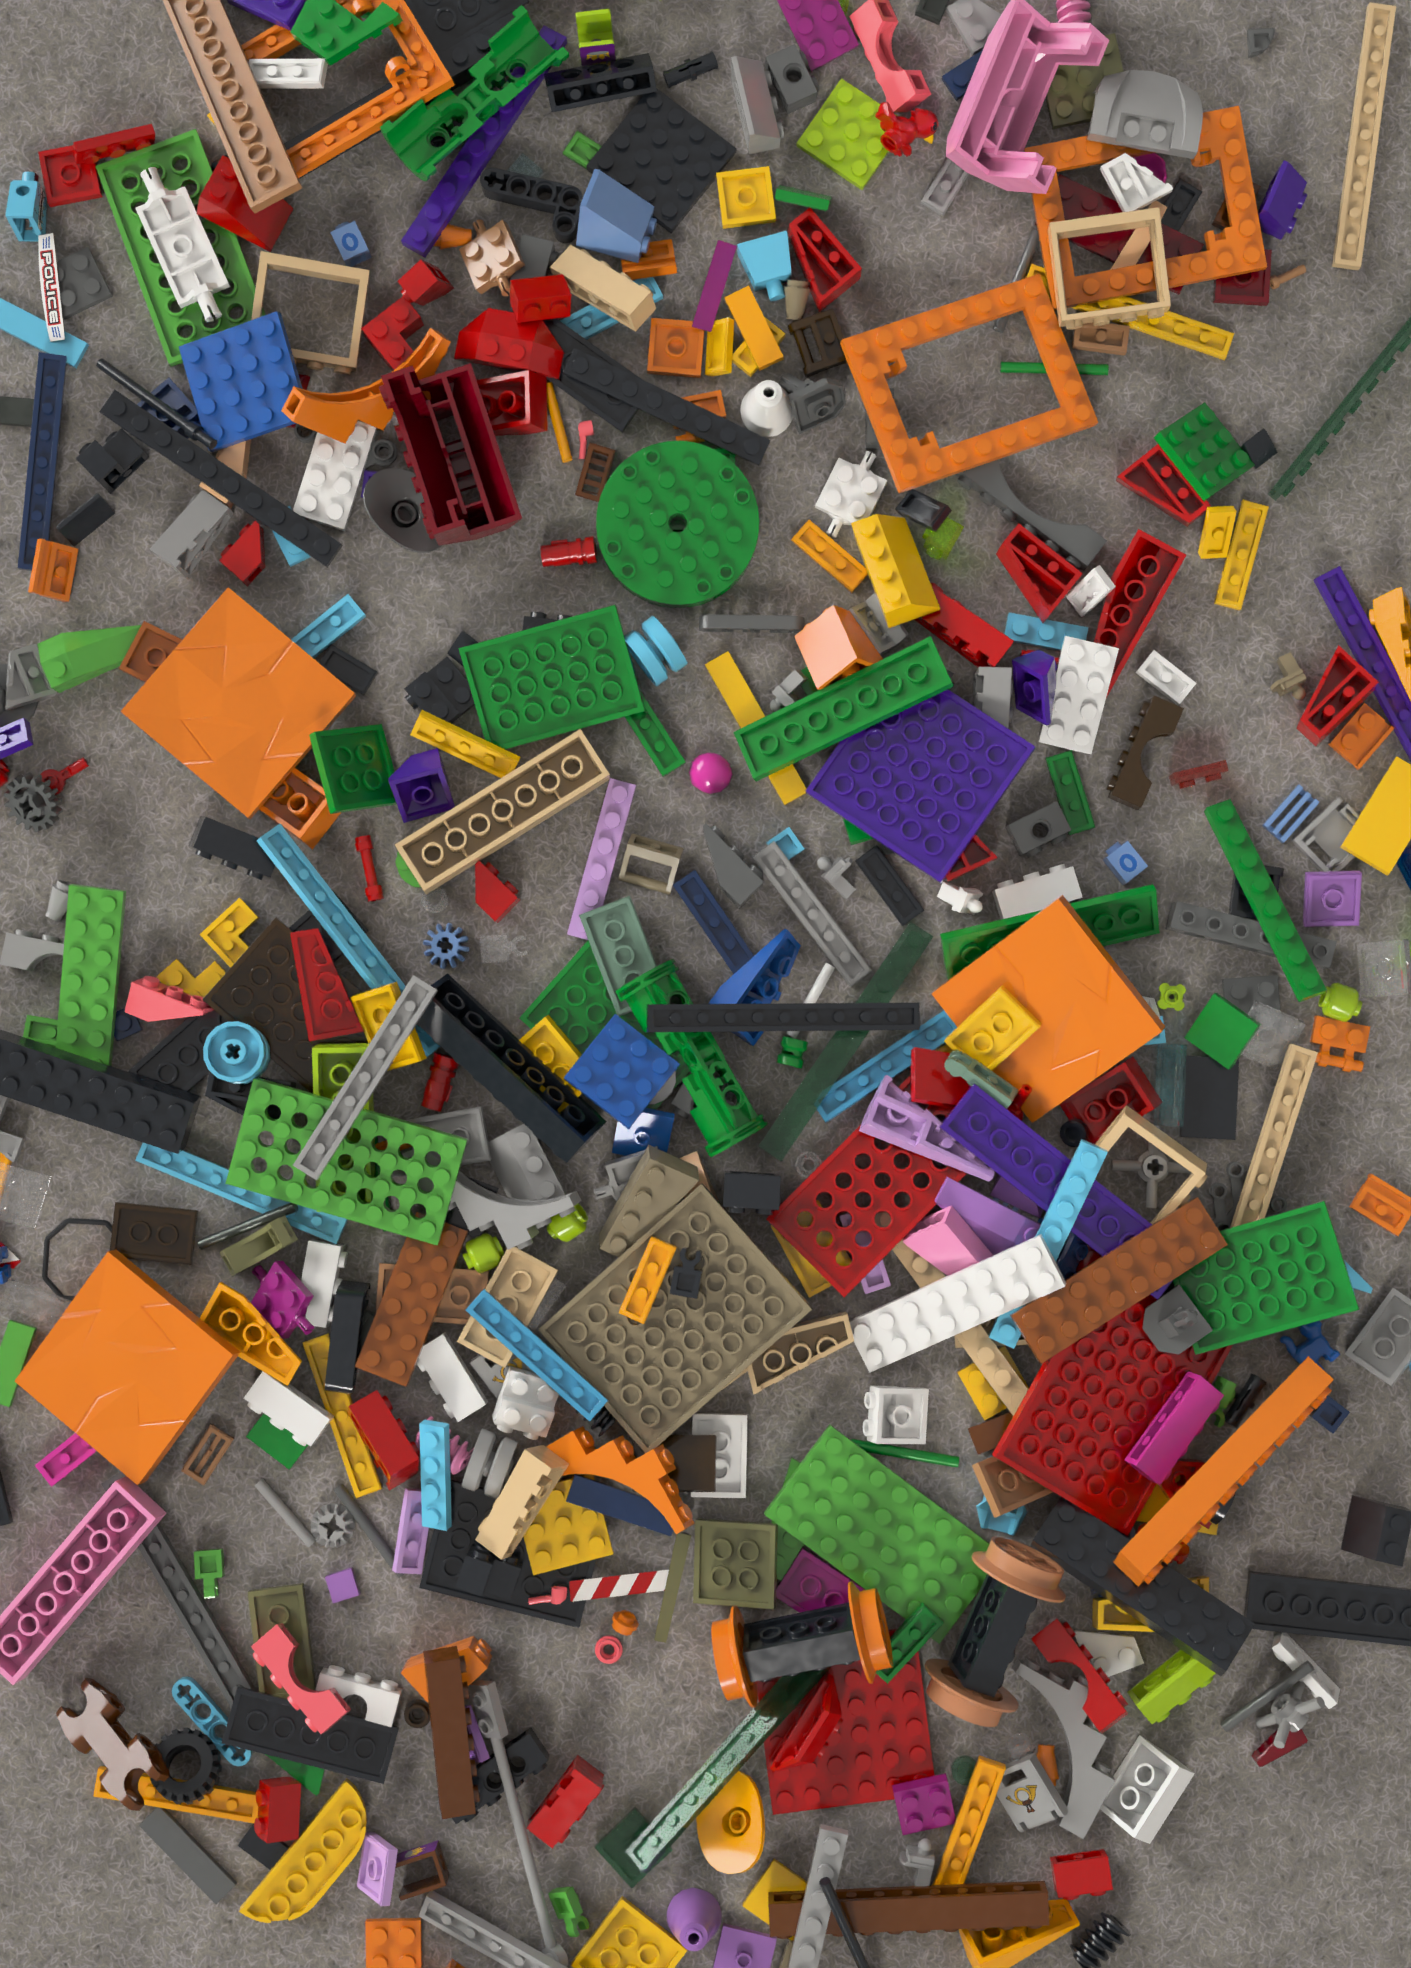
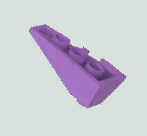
M946 1177L934 1200L941 1209L952 1205L993 1255L1035 1237L1041 1225L1027 1216L949 1177Z

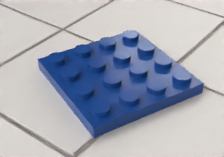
M276 311L179 346L201 426L204 428V432L217 440L216 447L212 450L208 448V451L215 452L295 424L281 411L293 387L302 389L281 313Z

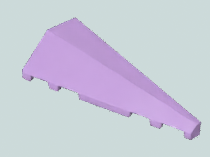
M885 1075L866 1110L859 1129L860 1132L988 1182L994 1177L995 1171L986 1166L980 1159L939 1128L942 1124L940 1120L927 1109L923 1110L918 1104L911 1102V1095L907 1091L903 1092L892 1082L893 1079Z

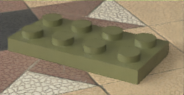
M304 1583L249 1590L248 1601L253 1643H256L276 1624L283 1623L299 1643L293 1661L295 1674L304 1686L316 1690ZM256 1661L259 1691L283 1698L289 1697L290 1695L283 1687L280 1689L273 1683L270 1678L272 1673L267 1666L262 1667Z

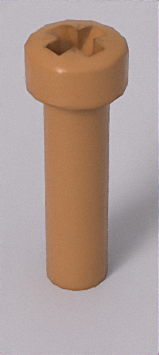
M1302 264L1278 276H1270V287L1273 290L1279 288L1280 284L1306 273V267Z

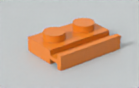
M672 239L650 242L647 253L641 254L638 263L621 259L622 272L627 274L631 280L676 274L677 267Z
M38 539L28 592L62 602H69L78 549L46 541L45 539Z
M1363 703L1328 745L1359 770L1394 730V727L1387 724L1385 719L1366 703Z
M1369 1173L1367 1180L1362 1184L1349 1208L1393 1235L1399 1236L1411 1216V1197Z

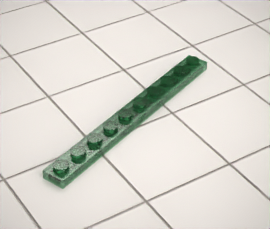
M1411 316L1268 492L1271 498L1275 501L1281 495L1286 498L1296 485L1292 482L1298 474L1302 477L1312 466V463L1309 461L1314 454L1319 456L1329 445V442L1326 441L1327 437L1331 433L1336 435L1346 423L1342 420L1348 412L1352 415L1362 404L1363 401L1359 399L1364 392L1369 394L1379 382L1376 379L1377 375L1381 371L1386 373L1396 361L1393 358L1394 354L1398 350L1402 353L1411 343V338L1409 337L1411 334Z
M910 922L856 1003H890L933 939V936ZM871 1030L835 1032L760 1143L759 1147L780 1162L783 1161Z
M832 1666L820 1671L809 1670L800 1672L795 1676L785 1675L777 1681L757 1706L751 1710L625 1851L641 1872L647 1874Z

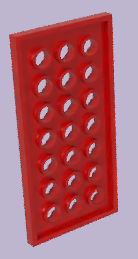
M911 1075L898 1087L903 1092L907 1091L910 1095ZM929 1105L927 1110L935 1117L944 1116L946 1118L953 1108ZM859 1126L779 1206V1210H775L773 1215H770L766 1220L845 1298L937 1205L934 1200L946 1177L960 1182L968 1173L950 1166L938 1169L933 1165L932 1159L891 1143L887 1149L880 1150L874 1144L875 1137L860 1132ZM860 1154H866L871 1159V1164L866 1169H860L855 1164V1159ZM899 1154L908 1156L910 1160L909 1166L905 1169H899L894 1165V1158ZM845 1173L851 1177L852 1183L848 1188L843 1189L837 1186L836 1178L839 1174ZM880 1173L887 1174L890 1177V1185L886 1188H879L875 1185L874 1179ZM919 1173L926 1174L929 1178V1185L925 1188H918L914 1185L913 1179ZM821 1193H828L833 1199L832 1204L827 1208L818 1206L816 1202L818 1195ZM859 1193H867L871 1197V1203L868 1207L861 1208L855 1203V1198ZM898 1193H906L910 1197V1203L907 1207L900 1208L894 1203V1197ZM802 1212H808L813 1216V1222L808 1227H801L797 1223V1217ZM841 1212H847L852 1217V1222L847 1227H840L836 1223V1217ZM880 1212H886L891 1217V1222L886 1227H879L875 1223V1216ZM827 1231L832 1235L833 1240L829 1246L822 1247L817 1243L816 1238L820 1232ZM861 1231L868 1232L872 1238L871 1243L866 1247L859 1246L855 1241L856 1235ZM840 1251H848L852 1255V1262L848 1266H840L836 1262V1256Z

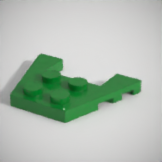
M306 0L290 32L295 40L319 58L325 59L327 64L331 66L359 49L358 44L370 37L373 39L383 34L381 30L391 24L395 27L403 20L398 12L384 2L363 22L335 0Z

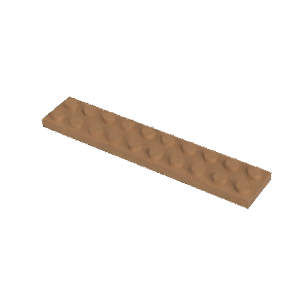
M163 0L251 210L257 213L302 189L303 187L222 0Z

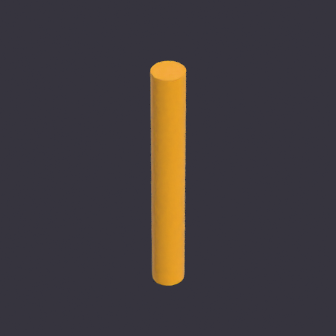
M548 382L547 406L563 463H566L573 459L553 383Z

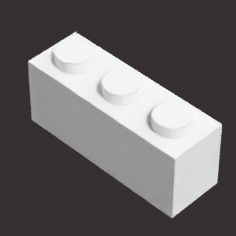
M1065 864L1049 868L1050 873L1040 876L1039 872H1034L1023 876L1024 881L1014 884L1013 879L998 883V889H995L992 893L1000 919L1043 910L1061 895L1068 902L1083 898L1074 867L1066 868Z
M314 1239L308 1241L301 1282L314 1295L307 1307L306 1318L313 1326L327 1328L330 1326L333 1318V1304L336 1291L343 1280L338 1278L340 1268H345L348 1252L343 1251L344 1245L333 1244Z
M446 1332L423 1346L417 1365L422 1372L425 1370L431 1377L429 1384L436 1395H442L446 1402L443 1404V1407L451 1419L455 1417L459 1422L488 1403V1400Z
M263 1371L244 1397L249 1402L247 1406L258 1414L265 1413L271 1418L270 1423L280 1430L285 1428L293 1434L292 1438L302 1446L308 1444L311 1447L315 1444L334 1417V1415L291 1384L287 1386Z

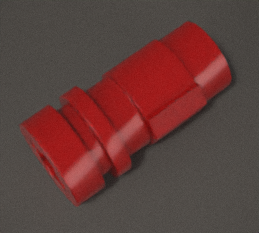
M594 536L585 537L584 540L576 538V541L568 542V539L551 541V544L540 546L543 567L571 565L572 563L584 565L585 562L588 564L598 562Z
M434 1052L432 1058L434 1064L430 1065L429 1068L431 1074L424 1089L421 1106L441 1112L444 1102H448L453 1087L450 1083L452 1078L456 1076L454 1070L458 1069L459 1064L451 1056Z

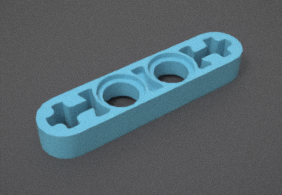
M191 1677L178 1679L172 1688L174 1700L201 1731L212 1740L216 1748L232 1765H245L252 1757L253 1751L246 1750L244 1752L245 1758L241 1756L236 1758L233 1755L236 1751L233 1746L226 1748L225 1744H222L223 1739L215 1734V1726L219 1724L226 1726L228 1717L196 1680ZM180 1684L184 1687L187 1685L191 1686L189 1693L193 1698L197 1694L201 1697L191 1707L188 1703L192 1699L187 1694L182 1696L179 1693L182 1689ZM207 1704L211 1709L210 1716L207 1718L200 1717L196 1711L197 1705Z

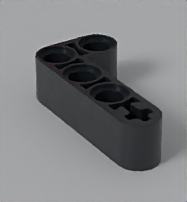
M487 168L482 172L480 183L483 194L487 198L554 214L552 226L555 238L561 243H570L576 239L580 205L583 199L582 193L577 187L498 168ZM493 180L497 181V183H494L493 187H489V184H492ZM518 186L526 189L522 194L513 193V190ZM544 192L552 195L548 200H541L539 196ZM570 198L578 201L574 206H567L565 204ZM563 224H568L572 227L568 232H561L559 230V227Z
M342 1280L337 1288L331 1326L325 1391L345 1394L354 1393L358 1370L355 1365L360 1353L364 1311L369 1302L366 1298L368 1289L371 1288L370 1283Z

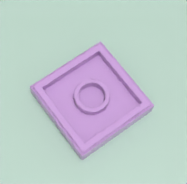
M365 1832L357 1887L380 1906H390L398 1849L375 1832Z

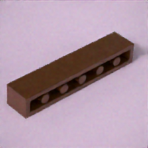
M457 1646L423 1651L438 1798L442 1820L476 1814L475 1802H480L478 1785H473L472 1777L477 1776L475 1759H470L469 1751H474V1741L472 1733L467 1734V1725H472L470 1708H465L464 1699H469L467 1681L462 1682L461 1673H466L464 1655L459 1656Z

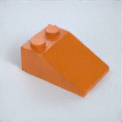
M296 768L292 770L259 809L277 824H281L286 831L312 850L341 814H330L323 787Z

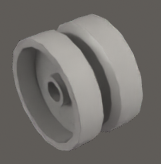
M482 1429L468 1463L461 1487L476 1491L485 1476L487 1480L484 1494L497 1499L501 1494L504 1483H507L519 1441L505 1437L501 1440L497 1452H495L493 1449L496 1442V1434Z

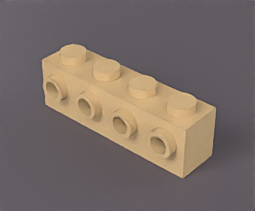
M570 245L550 266L553 275H564L572 294L635 332L656 310L653 293L644 284L638 285L627 274L616 272L608 263L594 259L584 249L579 250Z

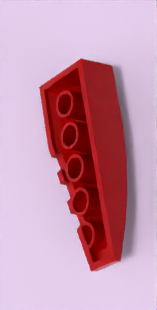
M1140 529L1137 530L1111 577V581L1116 587L1105 598L1094 638V643L1119 648L1107 696L1186 557V554Z

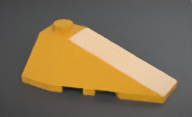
M222 1282L218 1284L200 1319L241 1352L238 1357L288 1386L302 1360L243 1294Z
M1048 1900L1049 1925L1042 1926L1041 1928L1031 1929L1027 1926H1021L1010 1930H1003L997 1927L986 1928L983 1931L959 1929L962 1943L972 1968H1010L1078 1927L1080 1922L1068 1900Z

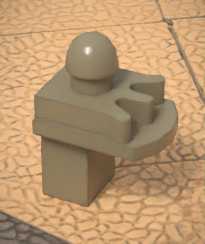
M1289 652L1277 660L1284 678L1273 683L1270 689L1272 692L1277 691L1280 697L1292 691V696L1295 699L1302 700L1306 696V691L1302 686L1307 678L1303 670L1298 666L1292 653Z

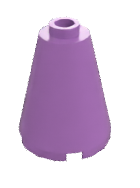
M689 1888L680 1891L673 1897L667 1909V1923L670 1931L682 1946L689 1951L701 1950L717 1933L721 1924L722 1913L718 1901L711 1893L702 1889Z

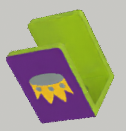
M610 9L575 13L581 65L585 66L615 60ZM594 39H600V40H601V41H593V42H591V41L594 40Z

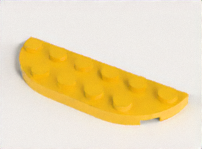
M348 1778L344 1780L302 1831L299 1839L293 1842L242 1904L239 1910L240 1913L264 1923L296 1919L315 1906L354 1859L365 1837L367 1814L360 1792Z

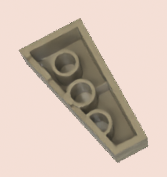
M648 1145L599 1233L600 1249L620 1257L664 1218L699 1181L697 1166Z

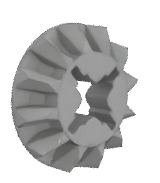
M330 1503L320 1507L311 1519V1533L316 1542L324 1545L326 1548H338L344 1545L354 1533V1518L348 1509L340 1504ZM334 1515H336V1525L342 1529L335 1530L328 1537L329 1528L321 1523H329L334 1518Z

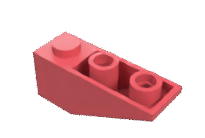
M144 976L131 983L124 1012L151 1022L200 1016L214 1009L202 1000L204 998L202 996H191L184 993V990L180 987L167 986L159 983L160 980L155 977Z

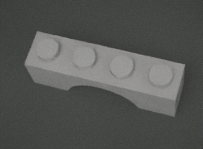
M16 929L15 934L6 932L0 965L33 971L43 959L52 955L63 956L64 944L58 943L59 938L43 934L41 940L32 938L33 932Z

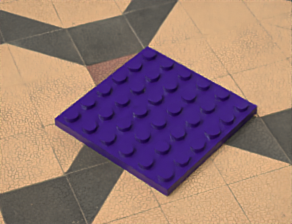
M947 689L840 741L805 792L941 884L1034 752L1035 746Z

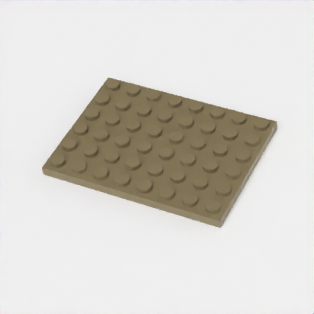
M702 1183L538 1330L571 1367L608 1399L604 1405L639 1447L647 1453L660 1445L813 1308ZM651 1236H654L676 1246L677 1250L645 1324H642L620 1314L619 1310ZM684 1247L687 1248L686 1256L690 1260L696 1258L697 1250L702 1251V1259L695 1267V1269L703 1270L698 1299L670 1294L674 1266L683 1267L680 1252Z

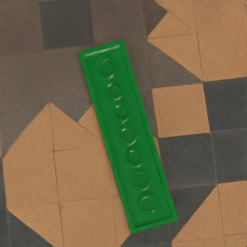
M930 636L733 733L751 775L757 782L927 700L954 685Z
M1153 884L1070 903L1102 946L1160 933L1157 893ZM1040 911L941 933L940 937L947 979L949 980Z

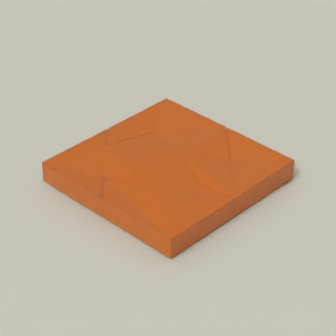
M228 587L120 712L248 819H251L310 751L312 744L309 735L316 731L328 730L356 695Z
M1063 895L932 993L933 997L958 1027L1003 985L1042 1023L1039 1029L993 1070L995 1074L1017 1088V1091L1020 1090L1023 1084H1027L1032 1088V1092L1021 1107L1032 1123L1153 1039L1165 1028L1163 1022Z
M116 1249L106 1253L15 1379V1382L136 1485H140L148 1480L241 1352Z

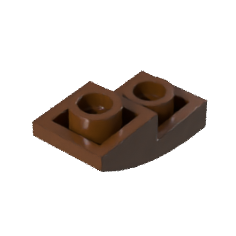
M1010 1412L968 1428L978 1454L996 1448L1013 1418Z

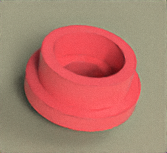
M603 1636L596 1643L595 1654L601 1662L612 1664L621 1657L622 1644L615 1636ZM605 1645H612L614 1647L613 1653H605L603 1649Z

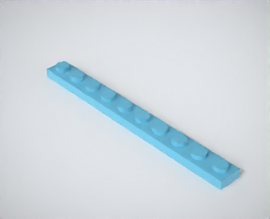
M278 824L257 840L258 844L367 985L374 989L397 981L402 993L406 987L283 826ZM416 1025V1032L425 1055L428 1057L440 1045L436 1044L430 1035Z

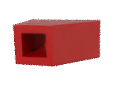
M257 521L247 524L240 531V538L234 544H229L221 553L222 558L219 560L223 566L247 587L265 568L264 529Z
M478 861L475 864V903L495 922L499 923L520 901L516 896L519 890L508 880L503 883L497 877L500 872L489 861L485 865Z

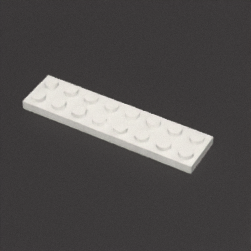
M1042 1234L855 1317L849 1320L854 1343L869 1373L1059 1290L1065 1287L1067 1283Z

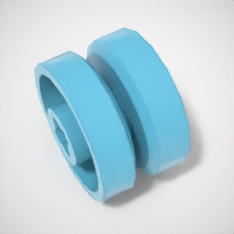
M652 615L641 623L642 631L647 641L639 632L634 630L625 635V641L630 654L655 686H659L668 679V672L662 662L670 670L678 672L687 665V660L672 635Z
M239 1021L225 1022L215 1027L207 1036L203 1046V1057L208 1070L217 1078L233 1084H248L253 1081V1078H259L266 1071L270 1061V1046L266 1037L258 1029ZM240 1048V1050L238 1051V1054L240 1056L238 1058H235L234 1052L236 1049Z

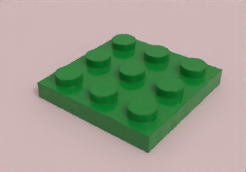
M1205 402L1161 430L1154 437L1155 441L1203 501L1209 499L1255 466L1248 454L1243 451L1231 433L1224 427L1213 410Z
M382 724L316 731L309 735L330 814L397 804L388 778L395 771Z

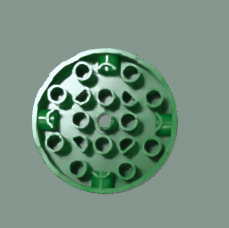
M661 442L632 454L612 473L604 486L598 503L596 515L597 538L602 556L610 572L631 594L650 604L661 607H695L713 601L725 594L746 572L757 546L759 534L758 506L747 478L725 455L715 449L695 442ZM673 520H682L686 524L685 529L681 532H674L670 528Z

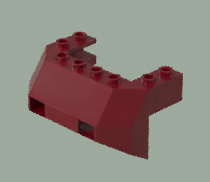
M471 363L421 380L418 379L413 366L382 375L381 378L384 385L379 386L387 409L393 408L399 425L394 426L399 442L405 441L407 451H404L403 455L407 467L413 466L416 476L411 479L416 493L421 492L424 499L420 506L424 515L423 522L430 539H436L439 546L477 540L507 530L520 521L522 516ZM423 391L430 392L431 400L426 398ZM454 416L461 439L445 444L438 420ZM477 487L481 501L465 505L461 492Z

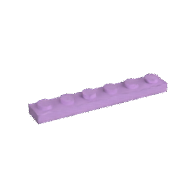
M612 778L609 780L567 935L588 940L579 915L604 906L636 789L634 784Z

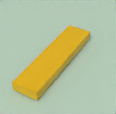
M1247 500L1241 501L1214 604L1241 610L1269 506Z
M421 710L410 734L499 778L515 770L521 758L424 710Z

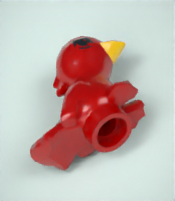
M888 102L881 103L875 117L881 121L880 127L885 132L880 138L884 148L894 153L895 156L898 155L900 157L904 154L908 157L912 154L910 144L916 138L924 139L932 144L934 133L938 128V119L934 112L915 108V111H910L911 116L908 119L896 116Z

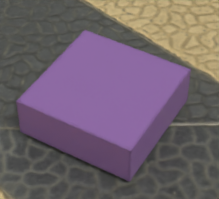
M352 1567L325 1576L333 1603L360 1595Z

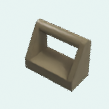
M632 833L627 843L618 880L670 895L684 848ZM631 855L671 866L672 869L668 883L628 872L627 868Z

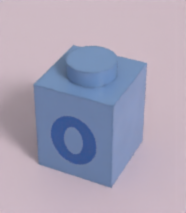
M355 221L351 223L343 222L331 232L346 266L353 267L372 258Z
M1117 841L1105 851L1108 856L1103 861L1122 885L1128 883L1148 867L1128 841L1122 845Z

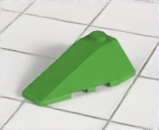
M141 625L66 632L38 643L40 662L51 688L61 693L119 667Z

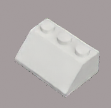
M1139 1735L1114 1774L1115 1782L1100 1810L1132 1837L1150 1844L1195 1773L1180 1761Z

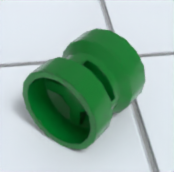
M782 1036V1051L778 1054L776 1063L802 1069L804 1064L802 1056L803 1052L807 1050L808 1042Z

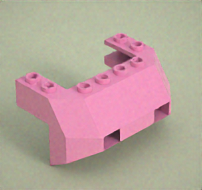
M1011 0L988 36L947 136L946 157L965 172L1006 191L1046 194L1057 168L1041 165L1044 158L1038 153L1023 152L1058 66H1099L1109 39L1091 23H1050L1025 0Z

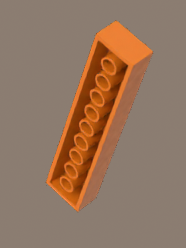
M1308 1356L1126 1544L1113 1563L1138 1587L1144 1581L1149 1584L1163 1568L1161 1563L1164 1561L1168 1565L1182 1548L1180 1543L1183 1541L1187 1545L1201 1528L1199 1523L1202 1522L1206 1525L1220 1509L1218 1503L1220 1502L1224 1506L1240 1488L1237 1484L1239 1483L1243 1486L1253 1476V1473L1258 1469L1256 1464L1261 1467L1272 1456V1453L1277 1449L1274 1445L1276 1444L1280 1448L1295 1430L1293 1425L1298 1429L1312 1411L1316 1410L1332 1392L1329 1386L1334 1379Z

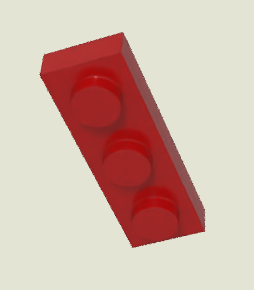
M147 124L73 142V156L76 164H93L99 159L106 157L118 158L126 152L137 151L155 144V131L152 124Z

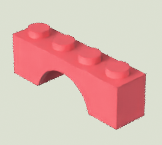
M889 0L866 1L849 16L854 25V32L864 47L865 56L870 61L875 72V78L881 85L886 96V102L890 104L893 112L911 111L929 97L931 92L921 70H904L894 59L892 36L898 20Z
M283 1623L276 1624L251 1646L255 1651L253 1657L262 1667L266 1665L271 1671L270 1678L278 1688L281 1689L283 1687L290 1695L287 1697L290 1704L297 1711L301 1709L307 1716L305 1722L309 1728L315 1733L318 1731L320 1734H323L346 1715L351 1708L335 1688L317 1691L307 1688L299 1681L293 1665L294 1655L299 1643Z

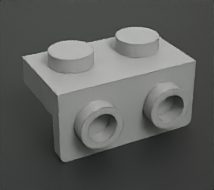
M875 593L866 601L849 609L880 655L893 649L908 636V632L902 624L888 628Z

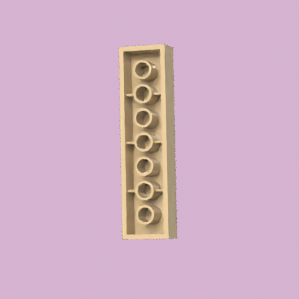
M579 729L396 843L395 847L427 895L475 865L478 861L483 860L606 783L610 779V774L582 730Z

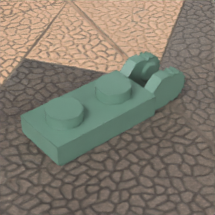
M953 1050L944 1063L945 1070L950 1072L952 1076H962L970 1086L973 1084L977 1085L1006 1109L1010 1106L1018 1092L1017 1088L976 1059L962 1053V1051Z

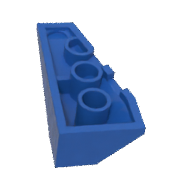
M787 929L782 930L721 985L708 1004H771L772 999L779 1001L781 992L778 991L779 983L782 977L789 976L801 945ZM764 1031L732 1033L749 1045L754 1046Z

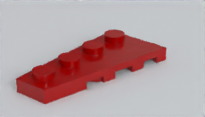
M314 928L290 932L309 1042L364 1032L319 929Z

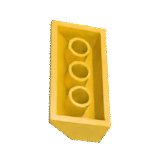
M875 514L851 523L857 546L888 628L940 610L905 518Z

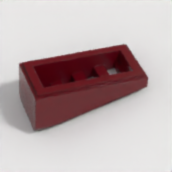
M1302 1729L1296 1732H1289L1284 1748H1277L1273 1744L1277 1733L1276 1730L1251 1755L1255 1763L1259 1767H1263L1307 1743L1308 1740Z

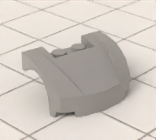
M1128 70L1104 76L1093 92L1095 94V102L1087 140L1194 159L1198 152L1203 121L1202 102L1196 91L1174 77L1155 71Z

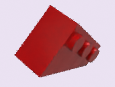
M810 207L789 224V239L804 277L809 282L808 287L820 313L860 280L862 268Z
M1019 523L1004 540L996 553L1042 623L1047 620L1083 574Z
M378 1390L348 1406V1415L364 1445L367 1444L375 1458L373 1461L376 1467H381L387 1477L388 1482L385 1484L390 1491L418 1473L420 1450L414 1441H408L405 1436L407 1430L401 1419H395L392 1415L391 1410H393V1407L387 1396L384 1395L382 1397Z
M577 1755L530 1817L526 1829L552 1849L558 1842L562 1844L569 1835L572 1824L583 1817L588 1809L587 1806L593 1799L597 1798L604 1788V1784H602L604 1774Z

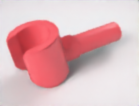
M591 420L582 421L578 425L580 436L579 459H585L586 436L594 435Z
M552 1586L551 1595L528 1598L529 1605L544 1602L561 1604L567 1597V1587Z

